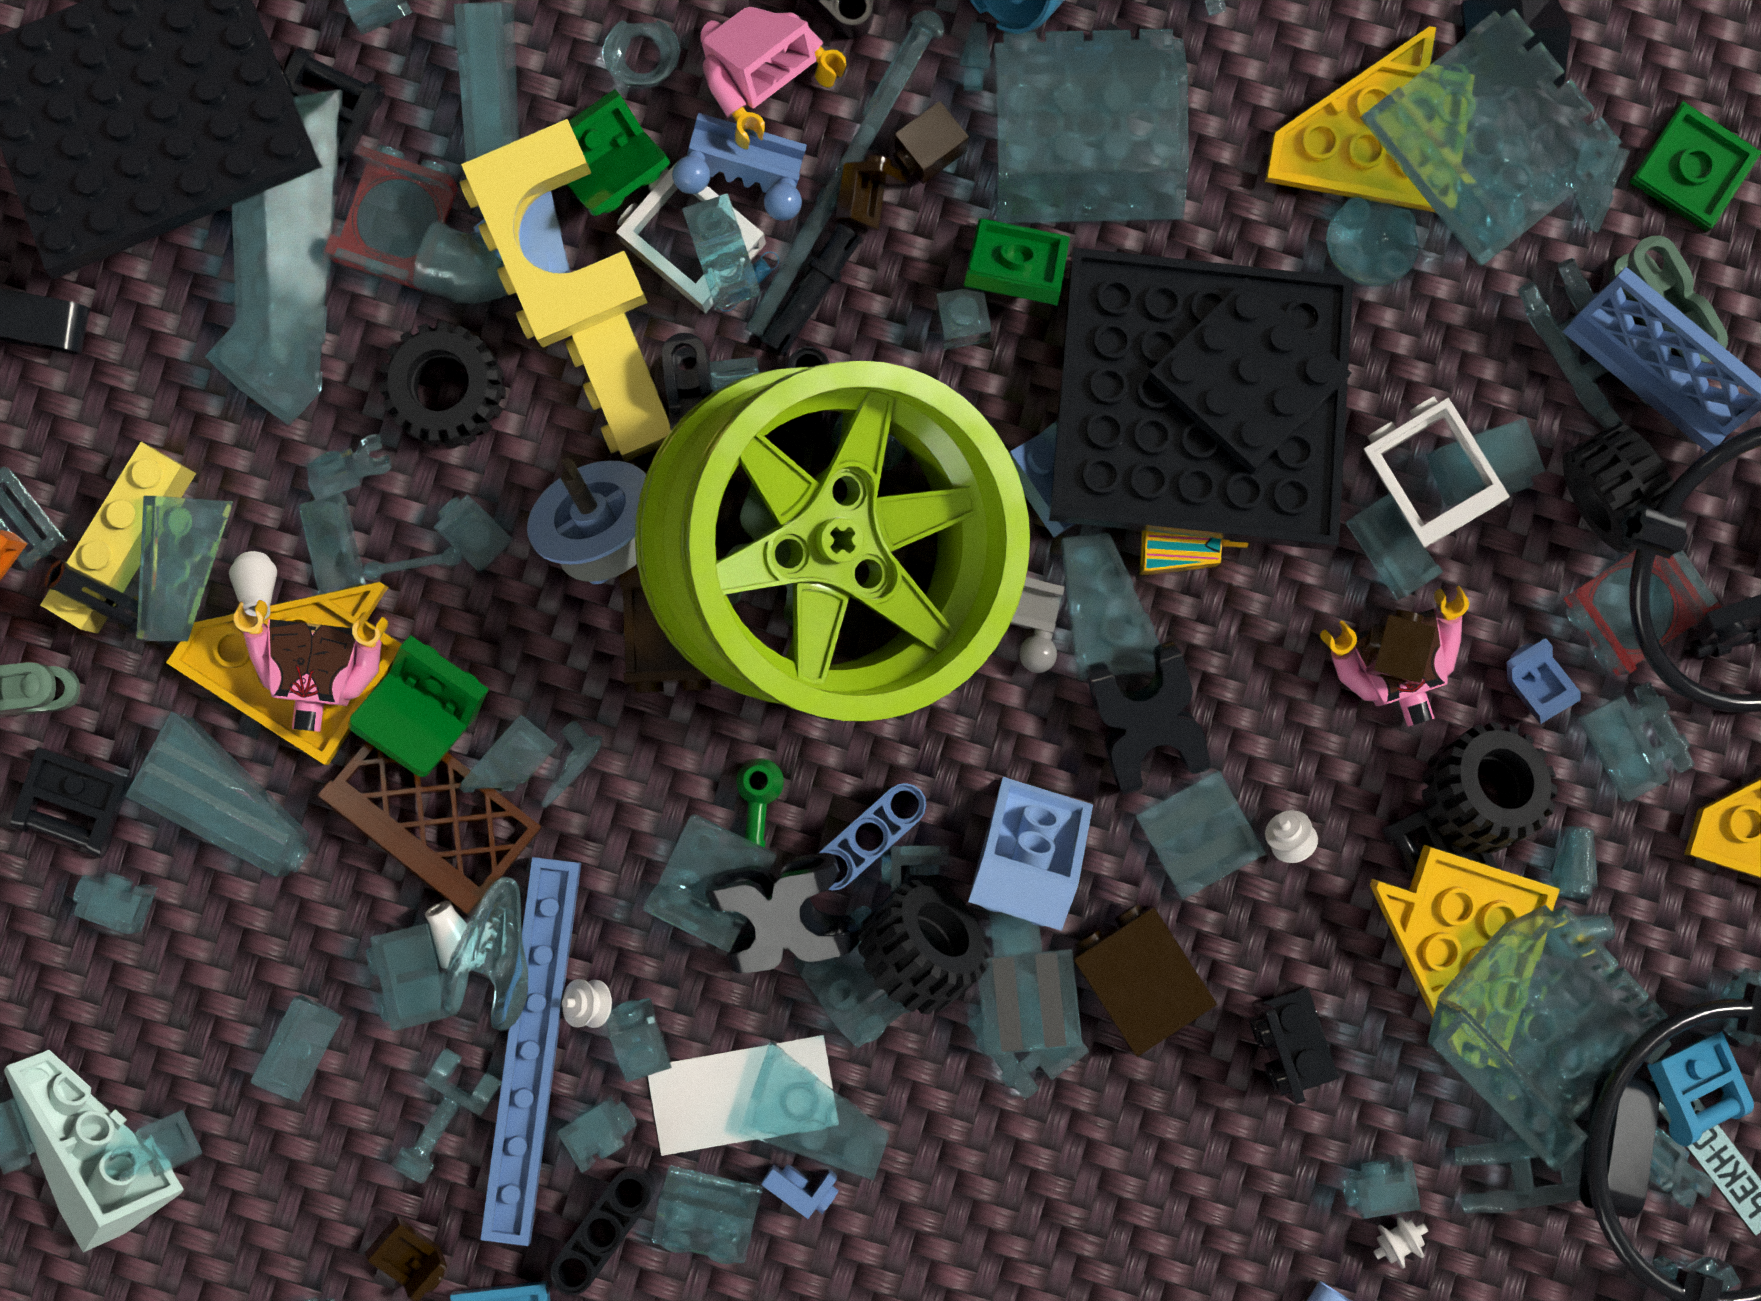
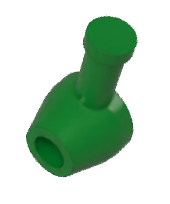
M755 758L746 762L740 768L736 779L739 794L748 802L745 838H742V846L765 848L764 831L767 804L774 802L780 796L784 786V777L780 768L774 762L765 758ZM756 772H763L768 778L766 787L761 790L753 789L750 784L751 776Z

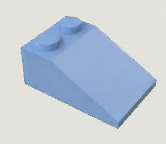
M1003 777L968 902L982 906L992 912H1002L1028 920L1037 926H1047L1062 931L1079 884L1093 804Z

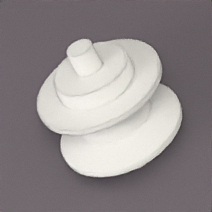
M1290 810L1276 815L1270 820L1265 830V837L1272 848L1273 854L1278 860L1285 863H1298L1307 859L1313 854L1318 844V836L1312 827L1310 819L1300 811Z
M576 979L570 982L564 991L562 999V1011L568 1024L573 1027H583L586 1025L591 1028H598L607 1021L612 1007L611 993L607 985L600 980L587 982L583 979Z
M1398 1214L1396 1215L1397 1227L1387 1230L1382 1225H1378L1381 1236L1376 1239L1380 1248L1373 1252L1378 1260L1386 1256L1391 1264L1397 1261L1400 1267L1404 1269V1257L1413 1252L1420 1258L1424 1257L1421 1247L1425 1243L1421 1235L1427 1233L1428 1229L1424 1223L1416 1227L1411 1219L1405 1222L1401 1215Z

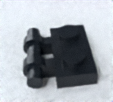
M1761 595L1707 612L1694 629L1699 639L1690 642V650L1694 658L1700 659L1709 655L1717 658L1731 653L1732 647L1751 642L1754 645L1761 643Z

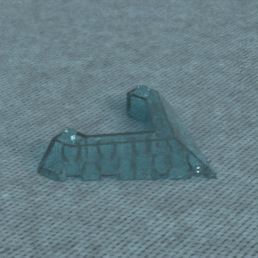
M340 89L293 97L322 168L232 205L236 322L205 356L239 390L287 425H291L321 392L323 372H320L321 349L322 344H325L327 306H325L326 280L330 276L335 199L332 198L333 182L337 179L338 112L342 109L343 91Z

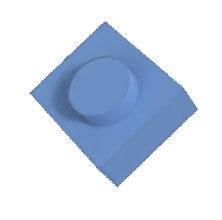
M1543 639L1535 645L1528 643L1521 646L1511 655L1510 660L1507 661V682L1539 724L1581 700V692L1553 658V646L1547 639Z

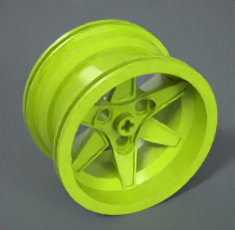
M848 361L828 363L809 368L776 369L752 374L714 391L687 412L666 436L647 471L636 513L635 550L641 585L658 625L681 655L701 673L737 693L767 702L783 704L792 709L815 716L841 721H873L908 714L936 702L968 680L988 659L1007 631L1019 605L1029 563L1030 530L1025 494L1011 456L994 428L971 403L946 384L916 370L885 362ZM821 410L843 413L842 430L837 451L830 465L819 473L815 479L764 437L776 427L807 413ZM888 433L897 439L914 457L922 469L931 491L877 497ZM740 463L778 526L772 528L755 541L717 561L715 538L719 507L728 482ZM839 478L844 480L848 488L847 496L841 504L837 503L832 494L834 483ZM938 532L934 572L925 595L891 552ZM785 540L791 548V556L789 561L781 566L775 558L776 546ZM864 560L869 567V578L866 583L860 586L855 579V569ZM793 583V637L786 657L768 648L751 633L733 609L726 594ZM849 597L860 601L901 629L893 639L870 654L852 661L830 665Z

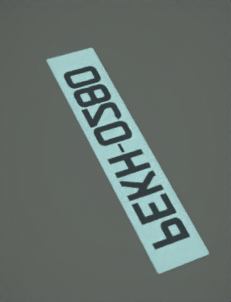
M1660 1096L1659 1111L1670 1124L1671 1118ZM1699 1099L1690 1102L1695 1114L1706 1109ZM1716 1125L1703 1132L1700 1140L1687 1147L1753 1233L1758 1235L1761 1232V1180L1720 1126Z

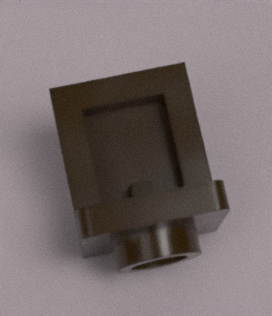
M868 155L864 156L863 162L844 163L840 191L837 197L836 218L862 230H878L885 184H905L907 173L891 166L892 161L882 156Z
M398 1216L392 1220L365 1251L367 1261L402 1284L408 1298L412 1301H419L426 1292H432L437 1288L447 1269V1263L440 1246Z

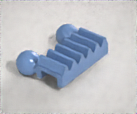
M698 113L687 156L681 158L673 168L672 177L676 187L686 194H697L707 187L710 177L715 176L718 172H723L726 181L730 183L737 177L742 178L744 187L747 188L755 182L760 183L762 192L766 193L764 197L765 209L772 218L779 221H787L794 218L802 206V198L796 186L807 145L764 132L763 140L761 141L755 131L746 129L744 131L749 136L750 144L749 149H743L735 141V123Z

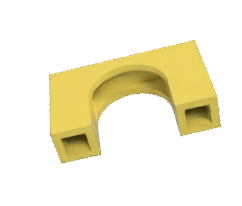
M568 119L461 164L467 179L460 181V186L470 208L480 207L486 222L478 225L488 250L491 252L498 249L505 266L498 268L497 271L507 294L517 293L523 310L516 312V316L527 339L535 336L540 345L546 347L647 303L625 251L570 273H552L542 270L530 263L523 255L519 232L522 218L528 207L541 195L591 174Z

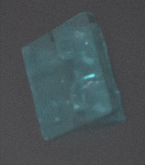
M669 1165L664 1187L660 1192L652 1242L660 1244L666 1250L675 1253L690 1251L707 1255L713 1261L722 1264H731L733 1262L745 1263L762 1187Z

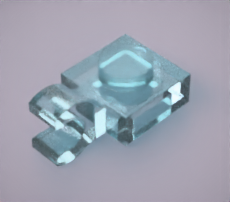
M379 434L363 438L355 453L352 448L342 452L330 451L317 457L314 462L307 464L308 485L316 501L360 486V478L384 474L392 468L389 455L377 459L369 456V453L382 448V440Z
M1656 1126L1649 1179L1666 1193L1673 1189L1676 1201L1685 1208L1691 1209L1697 1197V1193L1694 1190L1707 1198L1711 1194L1714 1182L1707 1174L1687 1163L1690 1152L1678 1145L1670 1136Z

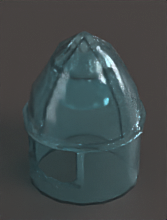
M438 220L429 226L415 262L413 274L415 288L448 298L455 304L461 302L475 304L498 299L507 294L497 271L498 268L505 265L498 249L491 252L488 250L481 232L473 231L471 234L450 228L449 224Z

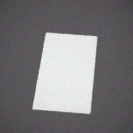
M824 1035L646 1066L661 1156L839 1125Z

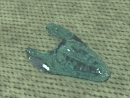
M502 877L493 882L478 904L451 954L439 1000L440 1010L443 1014L448 1016L457 1014L465 996L468 970L485 974L495 986L491 1024L493 1028L500 1031L507 1030L516 1023L523 1011L528 993V967L522 941L520 891L517 882L509 877Z

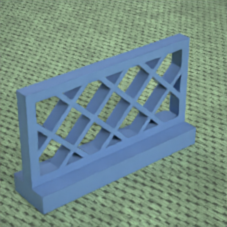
M1627 267L1617 274L1598 294L1595 293L1562 331L1706 452L1721 444L1728 434L1761 411V378ZM1622 287L1634 296L1638 302L1626 300ZM1632 316L1644 318L1646 326L1635 324ZM1661 322L1669 325L1676 333L1664 331ZM1670 347L1682 350L1684 358L1672 355ZM1699 354L1705 355L1714 365L1701 362ZM1707 378L1720 381L1722 389L1709 386ZM1737 386H1742L1753 396L1739 393Z

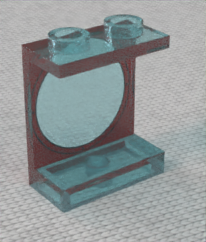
M378 145L377 150L362 146L359 156L366 163L345 225L340 237L330 234L324 252L336 263L422 291L455 199L458 185L452 176L448 175L449 169L441 164L422 160L421 165L404 160L405 154L394 148Z
M1636 550L1563 598L1569 607L1566 610V614L1570 622L1579 632L1584 633L1586 631L1596 646L1593 649L1595 658L1607 672L1613 671L1616 676L1632 673L1638 669L1636 664L1645 659L1635 637L1629 606V585ZM1683 550L1673 554L1670 559L1658 555L1655 556L1650 580L1649 603L1655 634L1662 647L1696 623H1700L1707 612L1722 608V606Z

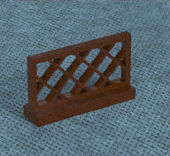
M366 742L334 781L330 780L318 794L319 798L445 900L451 901L454 907L470 919L481 906L483 899L542 827L448 752L441 761L448 766L449 784L421 787V777L414 774L416 788L388 791L385 765L399 763L390 757L385 758L384 753L379 749V758L368 759L376 747ZM379 766L381 792L361 794L347 783L359 768ZM454 771L467 782L455 783ZM476 788L485 795V814L458 816L456 790ZM450 791L453 817L425 820L422 794ZM416 795L419 821L398 823L390 817L388 798ZM382 799L383 811L370 800ZM491 801L504 811L492 813ZM514 818L527 829L515 844L495 846L493 820ZM487 820L490 847L461 850L459 823ZM453 824L456 850L435 853L427 846L425 827ZM419 828L420 840L406 829ZM509 851L497 865L496 853ZM490 853L492 872L482 885L478 887L464 876L462 856ZM457 857L458 870L444 859Z

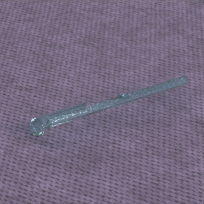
M921 11L912 17L911 22L913 26L862 113L865 116L864 121L825 189L821 188L817 195L816 205L746 325L745 329L759 338L762 337L835 209L844 163L861 162L930 40L932 37L942 39L944 23L935 12Z

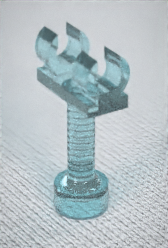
M448 1048L442 1051L424 1080V1083L444 1094L443 1099L440 1101L442 1104L439 1103V1108H436V1112L433 1113L434 1116H431V1120L426 1124V1128L423 1129L424 1133L420 1134L421 1137L416 1141V1145L411 1148L401 1147L392 1162V1166L396 1170L419 1183H425L432 1172L434 1164L430 1161V1153H432V1149L437 1145V1140H440V1136L443 1135L442 1132H445V1128L448 1127L449 1119L452 1120V1115H455V1111L458 1110L457 1107L462 1105L481 1116L502 1084V1081L491 1074H484L472 1096L448 1082V1079L455 1071L462 1057Z

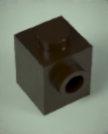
M939 101L895 133L894 149L896 151L893 153V156L902 171L907 173V176L915 174L920 182L924 184L967 152L969 136L943 103Z
M1396 609L1394 616L1386 615L1381 617L1378 624H1371L1367 633L1364 650L1371 653L1365 673L1410 686L1421 684L1436 627L1423 624L1424 616L1406 610Z

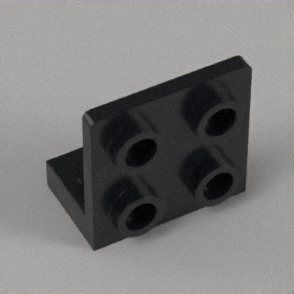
M1304 986L1252 1004L1255 1016L1248 1018L1257 1045L1262 1044L1264 1049L1268 1051L1271 1061L1264 1063V1068L1273 1091L1278 1090L1280 1096H1285L1297 1105L1306 1102L1303 1090L1339 1079L1308 987Z

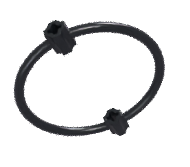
M1761 426L1733 436L1712 448L1679 476L1664 494L1656 508L1638 503L1634 509L1627 510L1620 525L1622 527L1621 541L1637 549L1629 585V606L1632 626L1642 654L1658 677L1677 694L1704 707L1725 712H1761V693L1736 694L1713 690L1698 684L1676 668L1663 651L1655 634L1649 603L1650 580L1655 556L1658 555L1670 559L1673 554L1682 551L1687 541V521L1675 515L1682 503L1701 482L1722 465L1741 454L1761 447Z
M1747 983L1743 999L1712 1000L1679 1010L1657 1022L1644 1032L1627 1049L1615 1065L1597 1100L1591 1120L1587 1145V1177L1591 1202L1597 1221L1607 1242L1625 1267L1647 1287L1671 1301H1761V1284L1745 1289L1721 1291L1724 1280L1691 1269L1678 1268L1677 1277L1674 1280L1654 1268L1643 1258L1623 1230L1610 1194L1607 1152L1612 1121L1623 1092L1639 1067L1657 1048L1682 1031L1717 1019L1738 1018L1736 1030L1761 1036V986Z

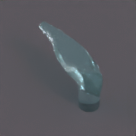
M577 721L568 724L561 732L573 746L574 750L565 760L561 773L549 787L541 803L545 808L589 765L600 750L602 736L594 735L589 737Z

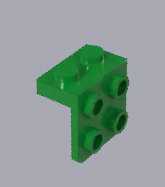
M616 89L569 121L591 174L566 185L592 216H598L615 210L622 204L624 197L640 186H646L656 181L661 176L663 170L670 164L666 154L644 132Z
M410 635L399 647L389 674L351 715L348 727L352 732L415 775L425 777L429 775L475 720L489 688L481 684L472 674L462 671L440 656L434 648L424 645Z

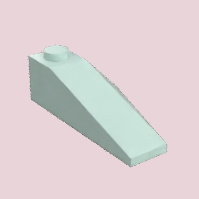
M50 1050L6 1066L4 1073L58 1209L82 1252H86L127 1233L182 1193L184 1189L161 1150L149 1139L143 1142L124 1124L127 1119L116 1109L111 1113L91 1095V1087Z

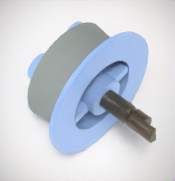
M566 458L561 460L566 470L562 472L558 480L541 494L530 512L527 523L528 538L540 556L551 562L561 564V567L569 576L577 580L589 581L592 584H602L610 578L628 571L637 564L635 523L639 496L646 474L637 466L627 462L600 461L577 468L572 459Z

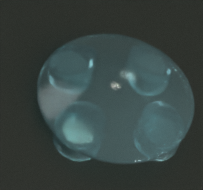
M1358 197L1349 199L1335 213L1329 223L1326 234L1329 256L1337 269L1356 283L1375 287L1392 284L1403 278L1410 271L1417 258L1418 237L1415 230L1416 219L1409 210L1398 208L1395 205L1368 199L1364 200Z

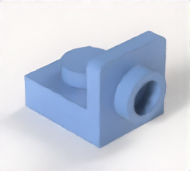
M773 1164L761 1184L807 1219L810 1218L815 1209L823 1214L839 1191L833 1186L837 1180V1174L828 1169L812 1192L806 1187L810 1180L789 1164H786L783 1170Z

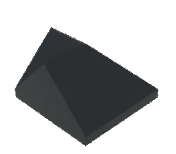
M1466 0L1461 3L1467 73L1476 74L1472 95L1556 89L1564 86L1572 25L1558 0Z

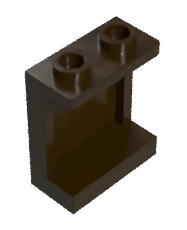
M631 568L620 574V588L623 590L626 673H623L624 683L635 685V693L664 692V683H683V691L711 690V681L714 680L701 673L688 662L672 645L658 625L643 591L638 568Z
M1139 903L1115 918L1118 926L1105 935H1102L1098 929L1078 941L1075 946L1079 952L1071 956V959L1089 983L1122 1034V1038L1136 1057L1218 1005L1155 907L1148 906L1142 909Z

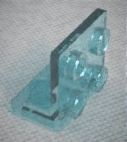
M693 814L688 819L661 879L650 893L643 911L720 949L730 952L748 917L736 911H714L707 901L704 887L715 875L732 869L759 865L770 871L776 859V854L705 818Z

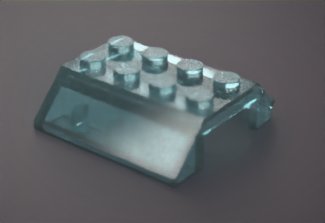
M1515 9L1509 11L1502 18L1496 11L1491 13L1477 24L1457 45L1402 88L1397 87L1360 117L1480 267L1614 162L1616 159L1610 152L1622 143L1602 117H1599L1589 126L1583 121V118L1595 108L1571 79L1557 89L1553 81L1565 71L1541 42L1529 52L1523 47V44L1535 34Z
M1139 29V40H1131L1130 30H1093L1092 41H1084L1083 31L1045 32V42H1037L1036 32L1020 34L1004 32L1003 43H995L994 46L998 174L996 175L997 222L1037 223L1184 219L1189 171L1188 69L1183 39H1174L1172 29Z
M1544 905L1504 924L1439 994L1428 1037V1043L1554 1172L1559 1170L1588 1137L1574 1120L1592 1102L1594 1085L1599 1075L1604 1070L1614 1069L1627 1049L1644 1032L1669 1016L1654 999L1646 1002L1649 996L1648 993L1624 967L1615 970L1618 966V961L1593 934L1584 938L1588 933L1587 927L1566 905L1553 911ZM1666 1041L1657 1048L1645 1062L1653 1065L1672 1045L1670 1041Z

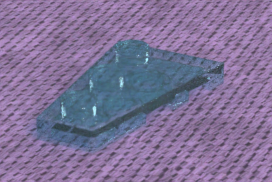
M162 496L143 497L136 640H189L233 501Z
M1110 533L1062 538L1060 541L1077 680L1087 679L1086 667L1100 661L1108 666L1114 676L1155 671L1153 651L1160 643L1154 632L1155 628L1148 614L1145 613L1133 588L1134 584Z
M772 1040L769 1043L738 1132L873 1181L890 1134L889 1131L852 1102L821 1081L811 1070L803 1067L785 1053L784 1049Z

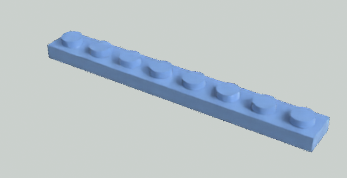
M532 857L480 1240L529 1246L531 1243L562 1013V999L565 990L581 871L580 862Z

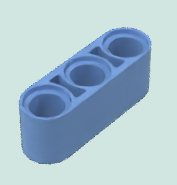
M908 783L897 784L819 852L839 855L847 863L848 871L845 878L839 882H834L828 890H839L847 886L920 821L925 814L926 799L919 788ZM902 791L914 794L919 803L917 813L908 819L898 818L891 810L892 798L895 794ZM871 822L881 828L884 838L879 848L868 851L862 849L857 844L856 832L861 825Z

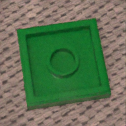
M1683 101L1678 105L1629 182L1705 232H1708L1718 221L1761 155V151Z
M979 218L964 286L1058 305L1070 237Z

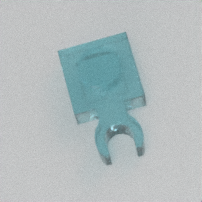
M183 1110L138 1129L135 1136L139 1145L119 1146L112 1151L108 1160L112 1161L120 1156L129 1158L132 1164L131 1169L120 1173L117 1177L118 1181H127L133 1178L141 1167L148 1164L154 1177L198 1158L203 1152Z

